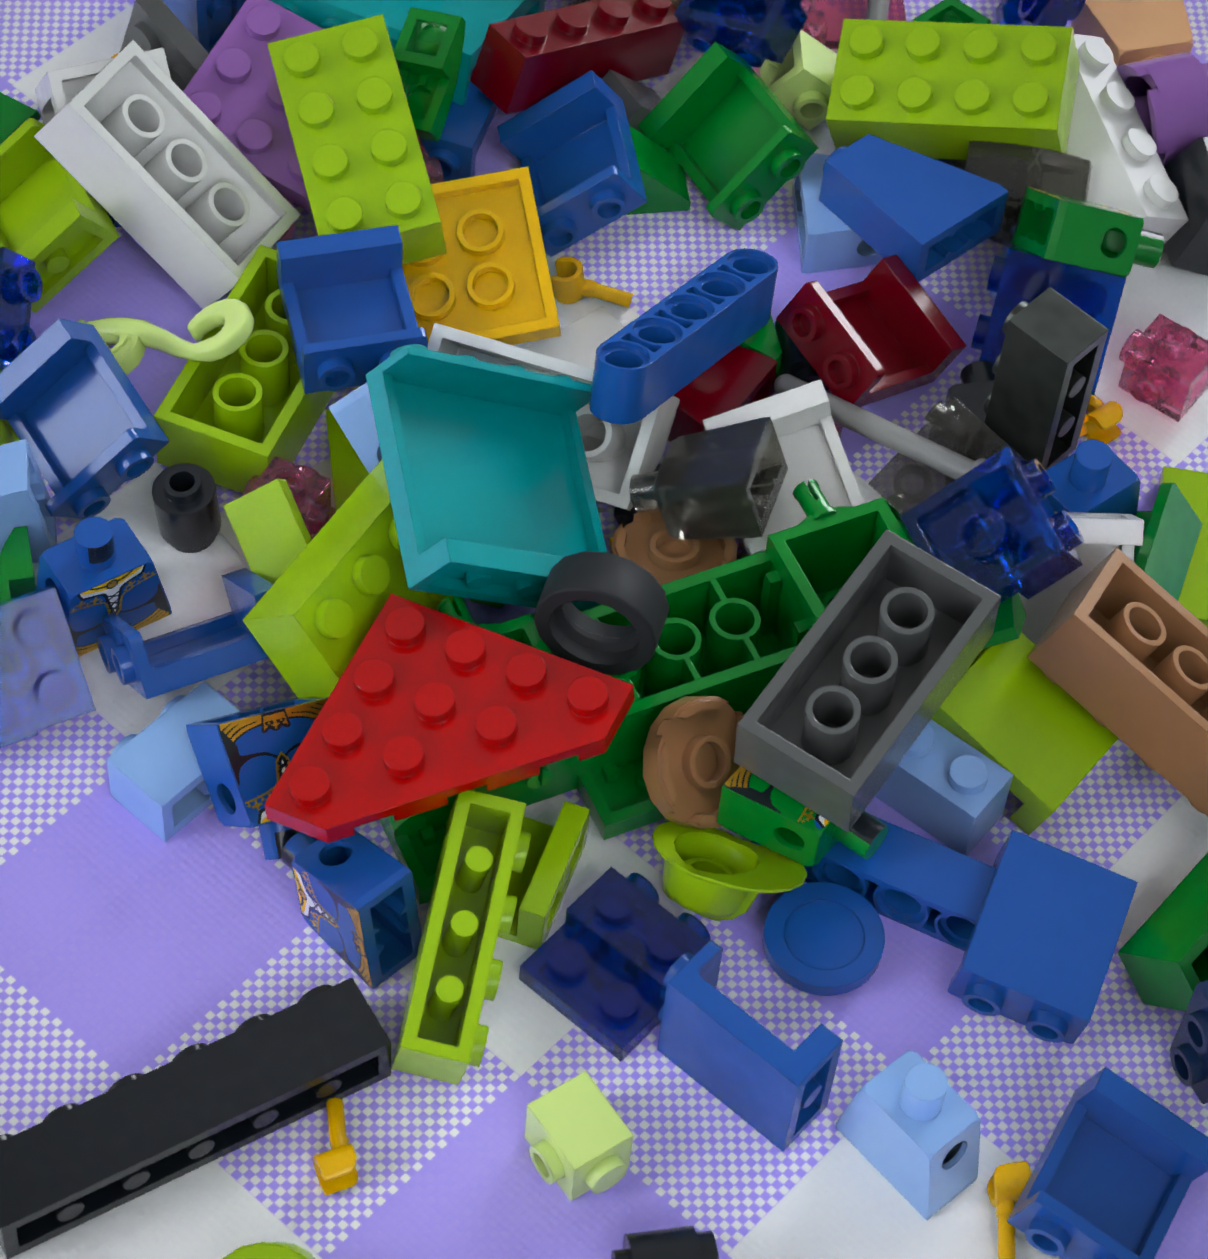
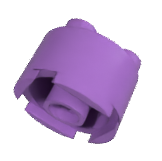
M1182 52L1117 66L1126 88L1134 97L1135 107L1148 134L1156 144V151L1163 166L1197 138L1208 137V62L1201 64L1194 55Z

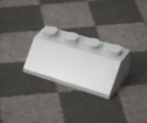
M1074 34L1080 65L1065 164L1021 163L1032 188L1112 207L1141 217L1144 222L1143 229L1161 233L1165 244L1189 221L1178 198V190L1169 179L1158 156L1156 144L1148 134L1135 107L1133 95L1126 88L1113 61L1111 49L1102 37Z
M134 40L34 136L202 309L219 300L235 286L260 245L272 248L301 215Z
M435 322L428 342V350L456 356L472 355L479 361L503 366L519 365L524 367L526 371L550 376L565 375L569 376L573 381L592 384L594 371L592 368ZM673 395L642 420L625 425L612 424L595 417L590 411L589 403L576 412L596 501L628 511L632 509L662 459L680 402L679 398Z

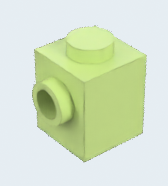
M798 28L759 58L760 78L793 118L809 131L826 119L837 54Z
M587 1071L527 1104L524 1137L531 1146L529 1153L532 1162L540 1176L548 1184L557 1182L570 1201L590 1190L595 1194L604 1192L624 1177L630 1164L634 1135Z

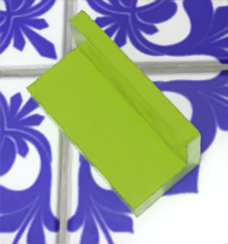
M565 801L554 826L524 816L521 831L531 834L529 849L522 873L511 872L507 891L508 895L517 897L516 909L508 937L502 935L497 937L542 951L585 848L590 809Z

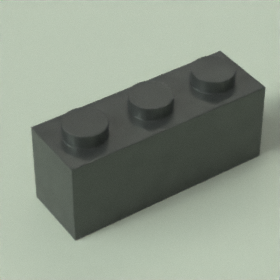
M1051 287L1047 288L1032 302L1022 301L1016 305L1002 326L1005 338L1002 351L993 365V373L996 376L992 392L983 407V411L987 414L980 440L1010 463L1019 467L1022 472L1033 480L1039 474L1056 465L1072 453L1078 443L1109 329Z

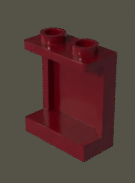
M897 254L882 258L861 282L827 292L816 280L805 283L776 317L777 321L831 393L859 407L934 382L967 346Z

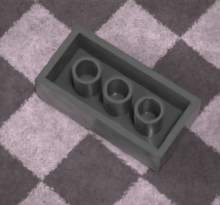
M886 529L737 724L734 762L841 829L849 832L992 637L1001 596Z

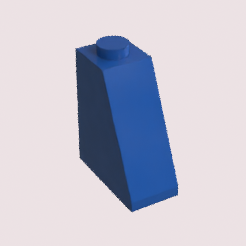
M868 134L848 147L841 146L837 148L825 160L819 201L883 258L897 254L915 279L920 282L1000 231L1009 191L1001 184Z

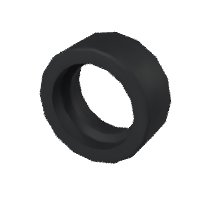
M583 551L565 556L551 568L536 607L534 622L539 637L557 656L603 674L620 675L639 670L653 658L669 612V604L665 590L653 575L633 561L608 552ZM572 601H593L611 607L625 616L632 625H608L591 619L579 611Z

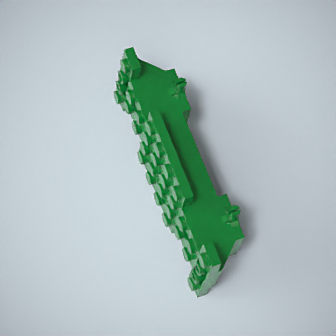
M809 479L808 485L803 481L795 487L793 496L800 504L807 518L797 526L768 535L765 551L661 585L666 593L669 612L653 658L639 670L620 675L606 674L634 685V701L606 753L579 761L577 755L541 766L539 775L487 791L485 785L471 790L527 803L526 806L577 789L586 808L590 809V815L603 840L666 819L652 803L643 778L644 745L650 726L664 707L681 697L718 696L728 701L726 704L730 705L734 711L742 712L745 715L886 529L942 562L946 563L928 532L919 529L898 494L886 498L882 497L858 506L832 507L816 480ZM453 596V605L450 598L447 597L437 607L439 612L557 656L539 637L534 622L535 613L502 623L475 624L463 597ZM605 605L581 611L591 619L608 625H632L625 616ZM457 794L447 797V805L402 820L395 821L393 815L379 819L398 861L412 871L415 895L419 905L425 904L430 900L449 813Z

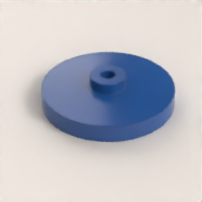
M811 882L791 891H786L772 904L765 919L762 942L764 954L769 965L783 981L809 994L833 996L853 991L873 976L882 958L885 932L877 911L862 895L839 884Z

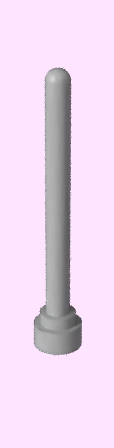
M782 374L776 378L774 390L779 394L808 383L793 375ZM826 391L830 402L831 416L835 423L963 483L966 492L970 493L972 501L988 510L1002 513L1015 501L1022 484V472L1019 467L998 457L980 458L974 461Z

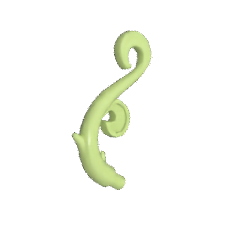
M229 298L216 301L203 308L188 323L187 329L196 341L201 340L209 331L222 327L221 331L215 336L197 343L186 341L159 326L141 319L111 317L88 322L81 319L77 321L94 325L107 347L115 345L109 350L126 375L139 365L146 347L181 359L212 362L223 359L234 353L247 341L254 326V318L248 305L238 299Z

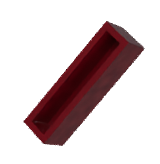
M593 0L489 24L470 81L505 114H510L531 107L591 70L601 79L609 70H612L636 82L669 73L689 18L675 7L671 0Z

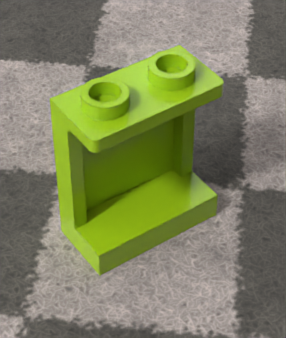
M29 118L0 145V295L37 313L119 237V234L107 211L34 137L45 124L34 118Z
M1021 632L1018 639L982 649L934 714L932 720L1013 774L1010 791L1023 803L1009 818L1027 835H1030L1056 811L1119 738L1108 728L1097 723L1090 712L1059 685L1051 682L1043 674L1042 670L1027 658L1035 644Z

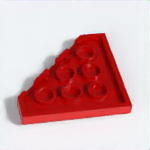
M390 594L265 802L264 807L267 819L326 843H331L355 835V827L393 815L395 821L402 820L447 805V797L483 785L486 786L487 791L539 775L541 766L577 755L579 761L606 753L634 701V685L397 595Z

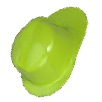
M667 821L659 824L652 834L654 847L664 858L662 887L665 895L683 908L711 920H733L749 910L759 893L791 891L802 886L807 878L804 865L769 848L739 839L716 827L685 828L672 821Z

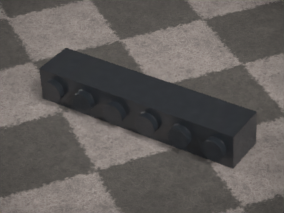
M351 977L334 986L321 985L305 993L298 1003L272 1015L259 1014L243 1022L232 1034L208 1045L205 1043L191 1045L179 1052L170 1063L146 1074L133 1073L116 1081L107 1092L80 1105L70 1103L60 1106L50 1112L41 1123L18 1134L0 1135V1246L6 1258L10 1259L325 1108L326 1102L331 1098L343 1099L391 1076V1041L354 979Z

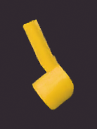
M568 256L560 257L555 261L557 276H550L554 297L558 302L573 304L585 296L630 307L633 297L632 293L598 284L597 281L585 279L583 266L578 259Z
M1092 391L1087 407L1089 421L1084 423L1088 433L1085 436L1088 440H1099L1108 444L1121 435V430L1116 424L1122 420L1123 410L1120 404L1115 401H1109L1104 404Z
M331 1098L326 1102L331 1150L313 1155L316 1176L322 1192L326 1196L354 1187L359 1181L355 1167L357 1162L356 1152L353 1145L349 1143V1138L346 1134L344 1102L340 1098Z
M1026 1161L999 1165L994 1170L987 1184V1194L992 1206L996 1207V1217L998 1218V1259H1016L1015 1227L1008 1223L1007 1220L1032 1174Z

